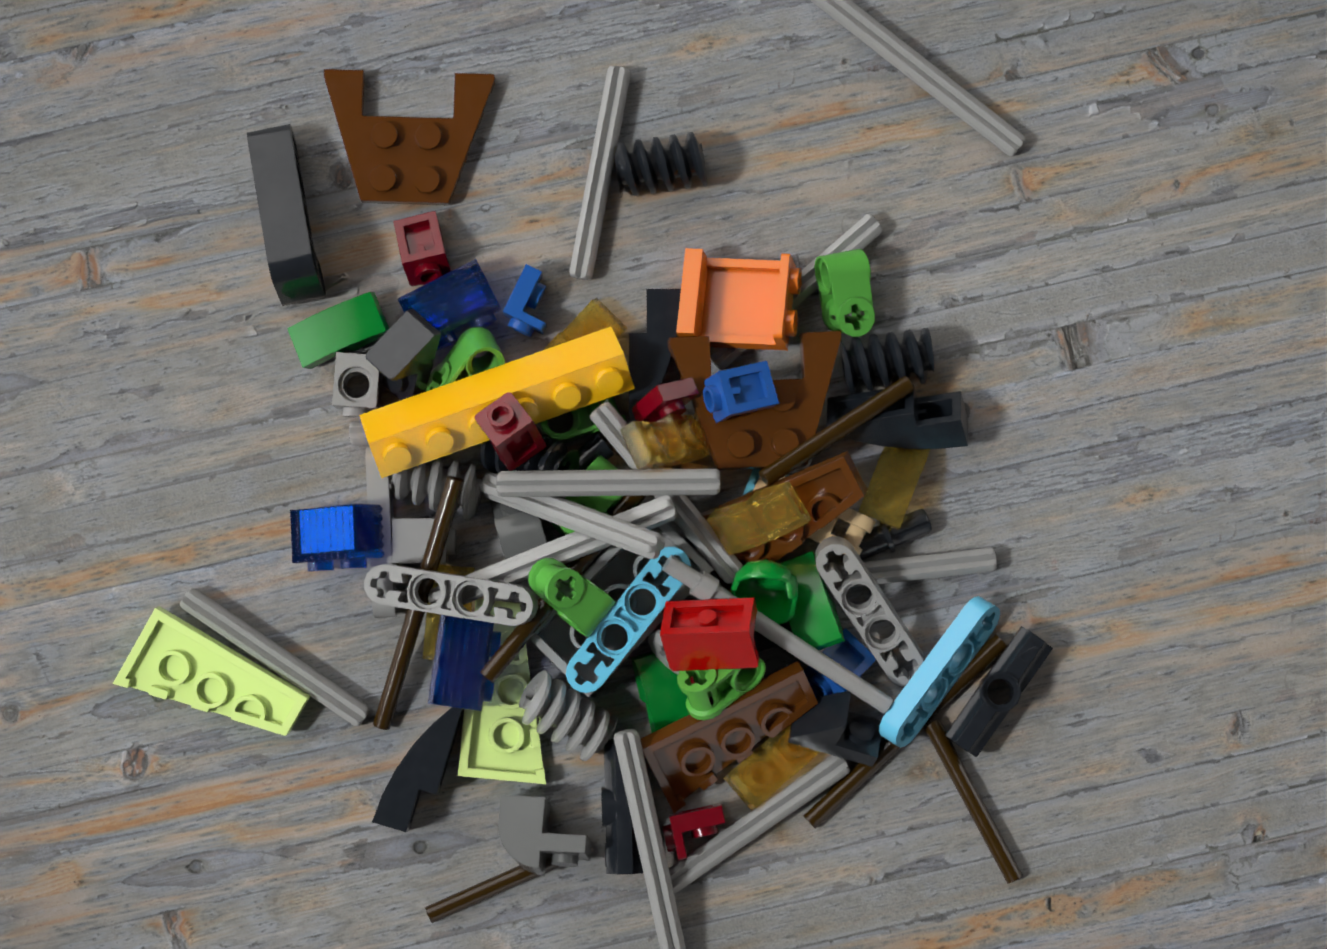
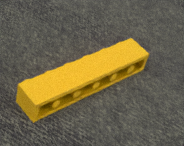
M610 326L359 416L380 476L384 478L489 441V438L475 421L474 416L507 392L513 394L534 423L537 424L635 388L624 352Z

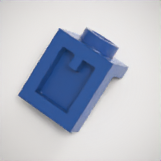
M526 264L503 310V314L510 319L507 326L531 337L534 331L543 335L547 328L545 322L525 313L528 307L536 309L544 294L546 285L540 283L543 277L542 271Z
M767 361L718 371L704 381V403L707 410L713 413L716 423L726 421L732 416L771 408L779 404Z
M845 628L842 631L845 641L825 648L822 653L860 677L876 661V658ZM811 666L805 668L804 673L815 697L847 691Z

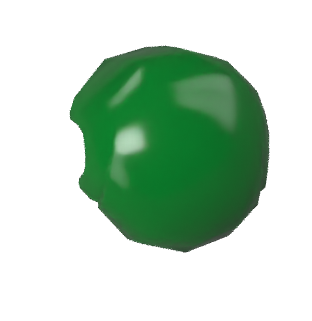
M767 559L750 561L735 573L731 585V591L737 598H754L757 611L779 625L790 621L795 614L799 596L796 576L791 573L790 569L780 563Z

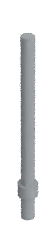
M673 555L667 559L662 568L664 572L689 587V593L699 600L737 598L719 586L720 581L706 571L697 572ZM757 611L755 631L883 714L888 711L892 705L893 698Z

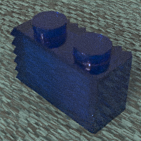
M476 259L397 299L404 313L410 309L416 310L441 333L437 351L456 342L458 339L455 333L469 326L485 328L497 320L495 313L502 310Z
M350 504L290 510L292 564H307L308 572L334 571V562H340L341 569L367 568V559L383 558L385 555L382 550L385 545L382 542L384 535L381 532L384 528L381 524L383 517L380 514L383 508L381 505Z
M440 614L428 704L482 711L483 702H492L494 683L487 680L480 674V671L489 661V657L491 658L500 647L501 632L493 631L494 623Z

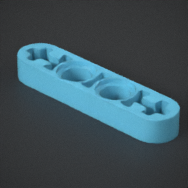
M668 546L660 551L658 558L650 559L593 633L570 659L566 667V677L573 689L584 693H590L599 689L664 609L665 602L670 601L683 583L672 576H668L662 584L670 588L665 597L662 596L656 586L643 581V578L647 573H651L654 579L658 577L663 568L658 562L663 556L668 559L671 555H676L682 562L691 567L689 557L683 550ZM647 589L655 596L656 605L651 613L638 615L631 610L629 600L636 590ZM612 624L622 626L628 635L626 645L617 651L607 649L601 640L603 630ZM594 643L602 654L614 658V661L609 667H606L605 663L601 660L594 670V673L598 676L597 681L594 684L586 681L581 685L575 680L579 673L574 667L578 662L586 665L591 661L595 654L587 652V649Z
M980 596L969 600L883 716L879 726V733L882 737L900 748L908 745L916 737L996 628L1000 618V609Z

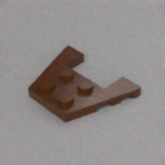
M324 69L325 82L361 202L449 206L469 155L468 152L476 130L479 128L484 115L483 112L488 98L493 91L495 75L455 73L453 118L363 116L365 73L363 70Z
M841 331L802 332L799 335L802 379L773 380L779 404L771 408L732 416L726 421L719 423L715 422L713 413L707 410L703 399L704 381L712 376L709 336L673 337L668 339V348L671 356L674 357L681 380L693 378L699 392L691 402L717 470L764 469L816 434L842 338ZM808 461L805 462L804 464H802V465L799 466V467H805V466H807V465H808Z

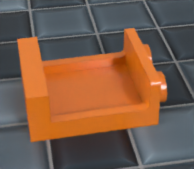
M685 248L677 335L679 337L709 336L710 347L788 351L789 336L795 337L797 334L798 313L797 310H792L793 294H800L801 268H796L791 254L781 253L780 261L707 258L703 249Z

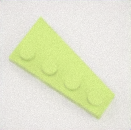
M484 599L475 600L474 611L482 606ZM495 601L490 615L495 616L494 607H505L512 609V617L516 618L517 613L521 612L520 603ZM473 620L457 776L546 784L540 737L537 732V720L535 718L529 725L523 724L522 718L525 709L519 708L523 691L531 681L526 644L494 683H491L480 674L481 669L517 626Z
M160 606L154 609L113 682L115 685L125 688L132 687L148 692V695L191 705V708L228 716L234 721L284 736L290 733L310 698V695Z

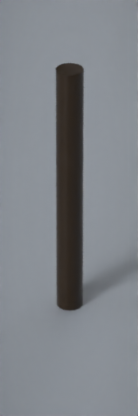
M906 376L900 378L760 470L759 475L769 487L915 390L913 384Z
M939 718L923 726L1007 884L1023 876L952 742L945 736L946 731Z
M546 858L545 873L561 866L551 864L552 858ZM519 865L428 905L425 909L431 923H434L540 875L533 874Z

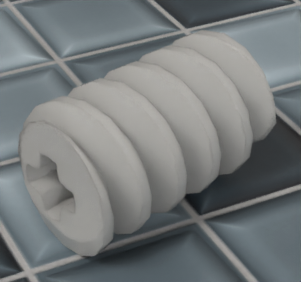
M441 457L433 460L431 464L424 463L393 474L391 488L395 486V498L403 501L408 493L412 491V503L417 506L429 496V508L436 511L447 476L459 477L464 480L455 513L460 506H463V518L470 521L480 505L483 492L479 490V486L484 481L488 471L481 479H478L476 465L471 464L465 474H461L459 460L454 459L448 469H444Z
M546 670L539 672L529 682L519 702V708L525 709L522 718L523 724L529 725L538 717L540 719L537 726L539 734H544L551 726L554 727L551 741L558 743L565 736H568L569 738L565 746L568 752H573L581 744L583 748L580 753V760L582 761L589 760L605 746L618 723V716L613 715L609 717L608 710L600 706L595 708V703L592 699L586 697L581 699L579 691L573 688L566 690L565 683L559 679L552 681L550 673Z

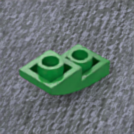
M368 292L316 313L287 328L302 367L312 369L336 356V352H344L345 350L356 351L382 337L389 330L375 292Z
M811 551L780 563L791 570V573L796 576L799 596L795 614L789 621L793 634L817 650H822L845 641L835 603L829 597L826 584L817 570L815 553Z
M652 651L631 658L639 698L646 703L652 733L690 715L686 708L687 695L679 688L678 675L668 669Z

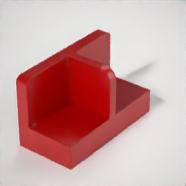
M731 598L666 601L660 637L670 669L672 671L757 668L759 656L753 637L757 615L755 599Z

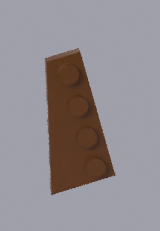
M848 451L782 478L769 487L766 485L701 513V515L743 566L750 561L764 559L777 562L788 552L791 553L800 546L805 539L818 529L825 527L864 497L868 489ZM715 572V574H716V576L718 577V579H719L721 585H722L723 587H725L727 590H729V591L732 593V591H731V585H732V583H731V584L724 583V581H723V580L719 577V575Z
M797 661L763 678L754 689L743 694L713 719L697 720L688 715L641 738L643 753L673 813H676L686 805L684 799L699 787L703 791L718 780L716 774L735 760L740 764L753 754L752 748L766 736L775 737L817 705L818 701L801 665Z

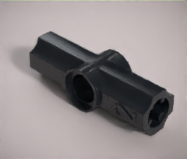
M1021 626L988 674L980 680L976 691L947 730L945 736L977 758L1010 709L1018 704L1022 692L1053 648L1037 635ZM996 679L1004 680L1010 688L1008 700L1000 705L994 704L987 694L989 684Z
M609 739L604 746L605 786L601 788L602 827H606V874L643 873L616 746L614 739Z

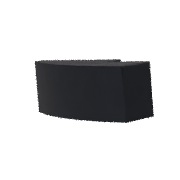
M646 289L647 333H629V372L635 388L629 391L630 425H638L631 408L653 388L661 385L666 377L672 360L668 348V339L677 337L676 330L681 289Z
M884 389L828 398L826 427ZM914 390L843 438L877 446L904 449H945L968 446V416L962 393L958 391L917 398L916 390Z
M451 707L412 745L395 769L386 786L372 820L373 823L408 832L412 825L421 791L433 794L440 793L464 713L463 707Z

